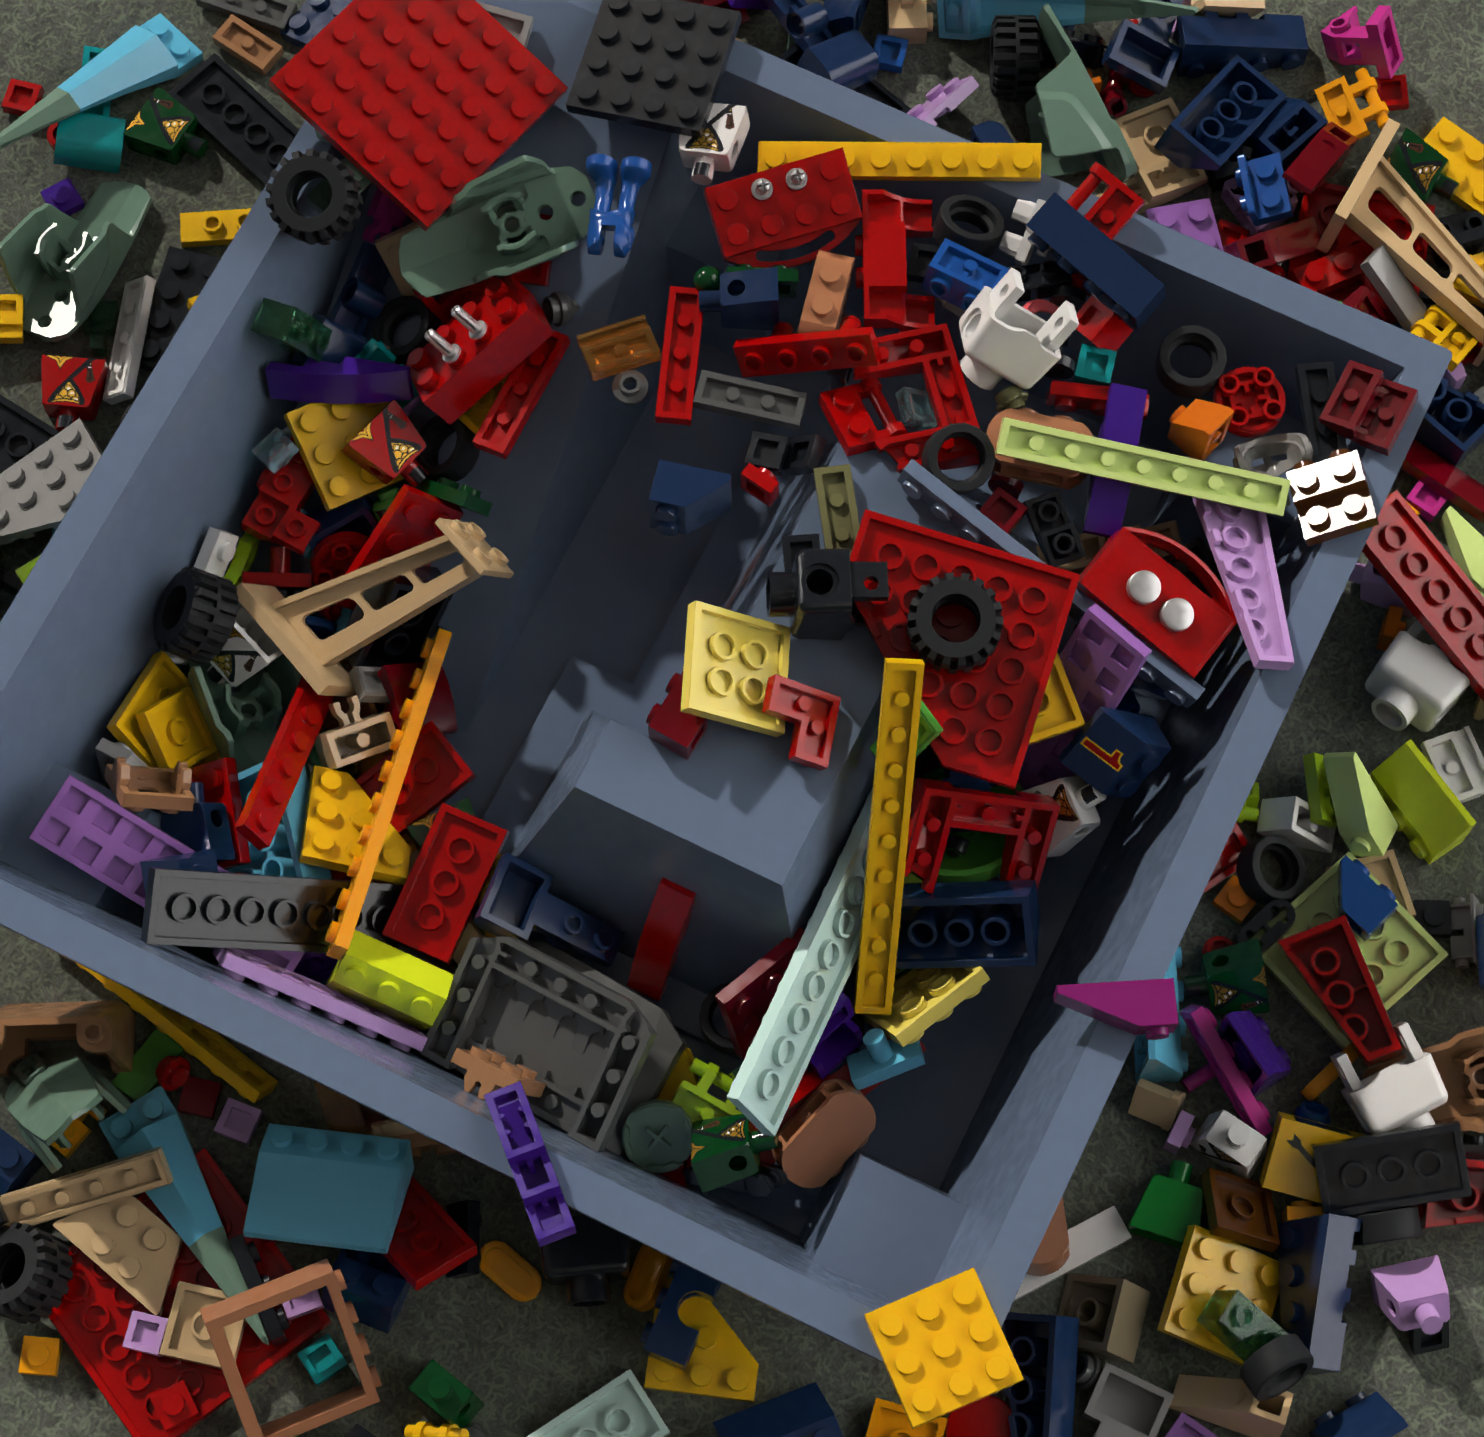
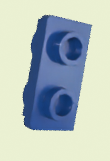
M1280 152L1249 161L1246 160L1244 154L1238 155L1239 167L1234 168V174L1238 187H1243L1245 196L1240 197L1244 217L1250 216L1256 227L1294 216L1287 180L1282 177L1285 170Z
M945 238L928 266L921 288L933 296L966 311L984 286L993 289L1010 269Z

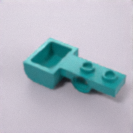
M84 45L82 67L105 49ZM111 100L58 122L53 164L119 173L126 119L109 117Z

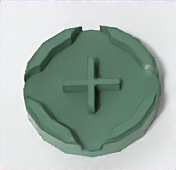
M653 1099L640 1103L628 1114L623 1124L622 1145L626 1156L641 1168L652 1173H666L676 1170L684 1164V1161L691 1154V1117L681 1106L669 1100Z

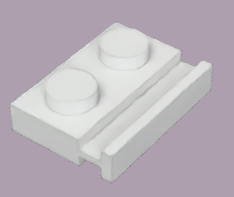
M1469 726L1422 742L1420 747L1424 756L1461 803L1478 798L1484 794V758Z

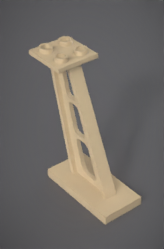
M1389 118L1336 209L1316 248L1327 254L1344 224L1348 225L1374 249L1384 245L1404 276L1483 344L1472 363L1479 367L1484 359V316L1454 289L1453 282L1457 277L1460 278L1484 304V272L1383 156L1400 126V123ZM1374 191L1383 193L1410 223L1412 233L1409 239H1400L1370 211L1368 201ZM1418 236L1423 237L1449 266L1450 275L1448 278H1442L1415 253L1413 244Z
M438 518L435 524L445 534L444 536L287 598H284L275 586L240 583L236 588L238 601L318 695L351 697L355 694V689L348 671L339 661L481 576L510 579L515 573L507 566L508 558L499 549L492 548L485 541L486 534L476 523L462 522L458 519ZM455 552H458L464 559L462 564L427 583H423L415 574L417 568ZM402 575L406 576L413 584L411 592L379 610L373 609L363 597V593L366 590ZM345 599L354 600L363 610L364 616L361 620L324 640L319 639L305 622L306 617Z

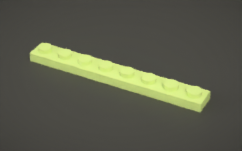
M1006 417L1002 418L995 450L996 455L1275 516L1284 515L1291 483L1289 479Z

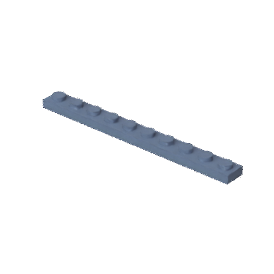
M911 459L901 472L897 481L902 484L901 487L904 492L914 499L920 498L931 507V512L943 522L949 521L960 530V535L965 540L1044 563L915 460ZM1076 588L1068 615L1078 625L1086 610L1095 602ZM1114 618L1152 650L1137 675L1146 682H1154L1164 690L1166 698L1175 705H1183L1188 709L1197 701L1205 688Z

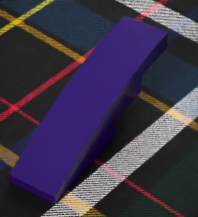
M346 356L340 364L308 359L303 366L271 361L265 368L270 398L308 403L359 404L392 402L394 399L396 401L411 400L414 397L409 366Z
M1111 383L1108 389L1104 421L1100 426L1099 438L1138 446L1147 396L1146 389ZM1091 475L1082 533L1110 538L1111 535L1120 530L1131 484Z
M521 1081L485 1094L484 1098L539 1246L542 1247L577 1233Z

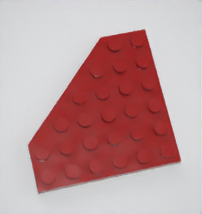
M865 509L850 555V562H887L889 598L888 601L853 602L884 660L885 658L919 659L920 655L917 651L913 652L910 646V637H907V618L913 597H916L917 591L922 585L927 586L930 579L936 576L939 579L944 578L945 573L953 572L954 577H961V573L970 574L969 579L976 581L977 577L983 580L984 587L987 590L992 588L996 593L995 600L1001 603V616L1004 619L1001 636L992 656L989 655L986 662L980 667L976 665L972 671L966 673L963 670H957L956 674H948V670L942 668L940 672L932 669L933 665L927 662L924 666L921 701L924 702L944 729L930 743L943 768L1015 789L1080 574ZM872 580L864 582V586L869 590L877 588V584ZM951 604L941 607L934 613L932 626L942 639L958 643L974 636L977 630V621L973 613L967 608Z

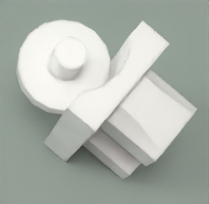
M1018 199L1011 219L1027 224L1046 201L1038 199L1037 203ZM1027 228L1023 237L1005 231L999 245V250L1015 258L1016 265L1026 266L1034 249V246L1027 239L1030 236ZM1037 249L1036 254L1046 258L1048 250L1042 253Z

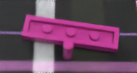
M1193 1004L1179 1011L1208 1062L1207 1065L1181 1080V1084L1187 1093H1190L1216 1076L1241 1121L1263 1136L1272 1132L1273 1129L1268 1122L1271 1116L1267 1108L1261 1101H1256L1250 1090L1253 1088V1084L1243 1070H1238L1233 1061L1235 1057L1234 1050L1225 1039L1221 1040L1215 1029L1218 1024L1208 1008Z

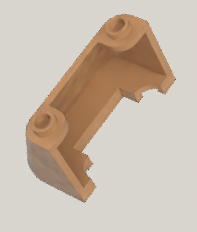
M117 1000L3 1005L0 1007V1077H10L9 1068L18 1059H24L28 1056L29 1042L77 1040L80 1047L85 1051L108 1058L114 1073L132 1072L135 1014L127 1004Z

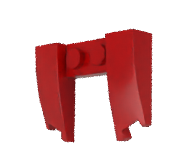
M947 323L876 337L882 356L879 365L854 367V380L922 373L938 427L883 438L874 442V447L879 453L886 451L898 464L896 467L898 473L903 471L911 459L922 466L921 456L925 443L934 432L945 426L955 423H967L980 429ZM961 437L950 438L945 441L937 455L938 465L941 470L979 464V453L975 445L968 439Z
M915 778L912 792L905 877L912 870L923 878L920 887L927 893L933 894L950 828L953 827L1006 834L999 881L1036 880L1038 890L1061 806L1049 795L1016 791V795L957 788L950 782Z

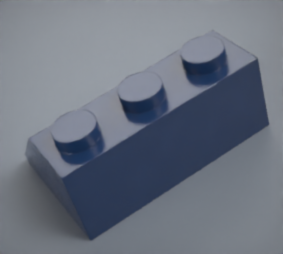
M816 1382L712 1422L717 1437H843L835 1414Z

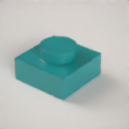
M1082 343L1073 382L1109 386L1117 351L1104 348L1099 349L1096 346Z
M329 1333L297 1353L317 1386H320L349 1366Z

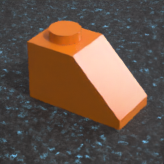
M1195 399L1187 408L1181 405L1169 419L1171 426L1167 438L1189 457L1204 461L1224 441L1234 411L1228 406Z

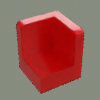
M1093 296L1077 312L1079 326L1076 330L1099 349L1104 348L1117 351L1134 331L1129 325L1120 320L1113 311Z

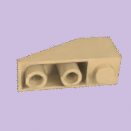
M1179 1374L1173 1392L1174 1397L1169 1408L1179 1412L1183 1411L1187 1415L1250 1437H1280L1286 1425L1294 1393L1286 1391L1272 1399L1259 1401L1253 1396L1242 1379Z

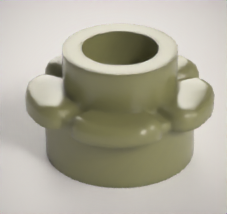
M1017 385L1007 387L995 395L994 400L997 404L995 410L1000 413L1009 408L1017 410L1019 408H1026L1025 402L1029 395L1027 392H1023L1022 388Z

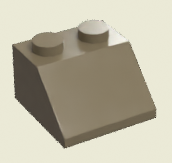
M1068 1273L1057 1316L1079 1318L1077 1352H1090L1101 1359L1134 1364L1151 1292L1122 1278Z

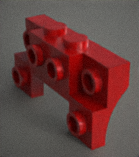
M862 189L861 235H855V257H862V267H855V289H862L864 327L899 328L900 333L936 325L935 296L906 294V238H932V200L901 197L884 189Z
M291 436L288 442L278 446L274 454V459L277 461L272 469L268 470L266 468L259 477L256 487L259 488V494L242 520L241 529L258 539L279 544L303 556L307 545L315 532L319 530L320 522L301 513V510L314 491L315 485L293 436Z

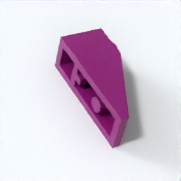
M1174 978L1057 985L1053 994L1054 1003L1133 1035H1145L1148 1040L1168 1038L1169 1033H1174L1179 1024Z

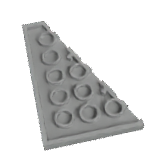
M80 418L0 474V545L12 543L19 538L35 537V532L53 527L57 530L102 455L89 429Z

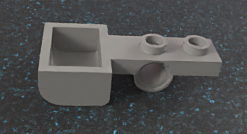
M1106 1362L1081 1416L1098 1424L1093 1437H1156L1174 1394Z

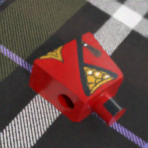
M42 355V404L48 417L57 418L55 429L60 432L79 418L81 420H95L103 399L108 373L106 361L104 359Z
M395 399L341 449L344 455L386 485L400 474L415 488L429 474L415 460L427 447L426 443Z

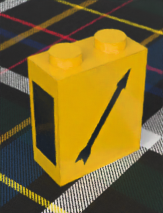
M1278 1111L1259 1177L1261 1186L1321 1203L1311 1144L1364 1135Z

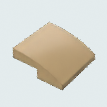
M1184 0L1182 5L1199 8L1195 15L1203 16L1205 11L1218 12V16L1233 17L1235 13H1248L1252 17L1265 9V0Z

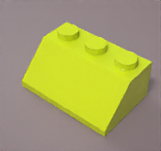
M1411 739L1369 775L1399 825L1397 831L1405 833L1410 840L1409 846L1412 852L1419 859L1424 858L1429 865L1462 843L1477 823Z
M355 930L348 951L336 963L325 986L425 1031L433 1025L446 1002L454 975Z

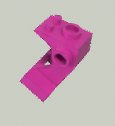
M1378 5L1365 26H1360L1357 6H1353L1340 17L1333 19L1328 26L1320 31L1327 58L1344 66L1351 64L1376 65L1379 79H1391L1404 60L1391 6Z

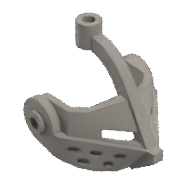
M1302 433L1265 435L1236 445L1233 448L1234 468L1278 477L1293 469L1295 464L1300 461H1312L1313 448L1307 436ZM1287 455L1286 460L1275 462L1271 460V456ZM1263 459L1264 464L1252 466L1251 461ZM1289 494L1287 496L1286 506L1291 505Z

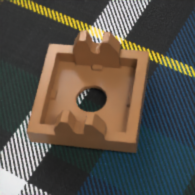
M116 757L113 764H106L104 778L121 807L135 812L143 811L145 808L159 809L168 814H177L180 811H193L195 797L190 791L192 769L187 768V762L178 761L175 769L131 766L126 764L125 757ZM139 790H149V792H139Z
M473 1045L470 1050L456 1048L450 1061L467 1070L464 1076V1091L472 1093L478 1086V1083H481L478 1098L485 1100V1094L521 1081L526 1095L541 1098L547 1085L535 1079L537 1076L536 1071L521 1064L515 1066L506 1062V1056L488 1048L484 1050Z

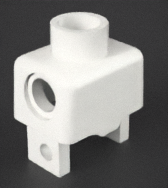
M1012 267L993 289L984 286L959 320L961 339L966 354L960 361V367L966 377L974 384L990 391L1003 378L1022 389L1033 387L1061 359L1059 347L1079 326L1075 306L1067 300L1063 302L1048 321L1018 305L1016 302L1024 294L1025 290L1020 272Z
M1418 620L1414 622L1407 632L1400 631L1365 682V689L1375 697L1371 705L1373 714L1383 725L1396 731L1405 729L1410 723L1422 732H1429L1456 705L1470 685L1468 677L1451 664L1441 649L1435 645H1428L1417 640L1424 630Z
M1399 1022L1393 1025L1406 1058L1362 1080H1359L1346 1053L1339 1052L1330 1057L1346 1087L1341 1090V1093L1363 1130L1368 1133L1379 1134L1435 1125L1429 1111L1443 1105L1448 1100L1447 1090L1431 1053L1422 1051L1408 1022Z

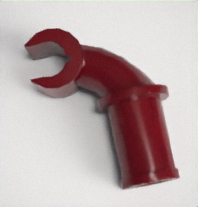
M1109 69L1107 75L1109 80L1105 89L1100 93V97L1109 115L1113 113L1114 117L1117 118L1127 112L1128 104L1122 91V85H1126L1130 79Z

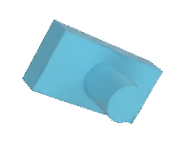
M879 1028L871 1029L864 1035L863 1042L867 1049L846 1057L851 1080L858 1091L926 1064L920 1040L902 1047L891 1039L887 1040L883 1030Z

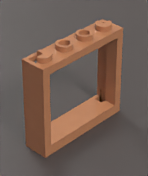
M327 1258L200 1309L247 1437H295L380 1402L376 1388L382 1386L375 1365L367 1366L364 1356L371 1354L364 1334L356 1335L353 1324L359 1321L352 1301L344 1302L341 1291L347 1289L344 1277L340 1269L333 1271ZM326 1286L361 1385L259 1426L223 1327Z

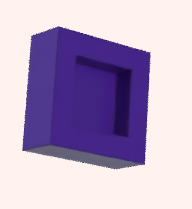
M69 177L40 192L45 203L52 204L68 216L85 207L84 201Z

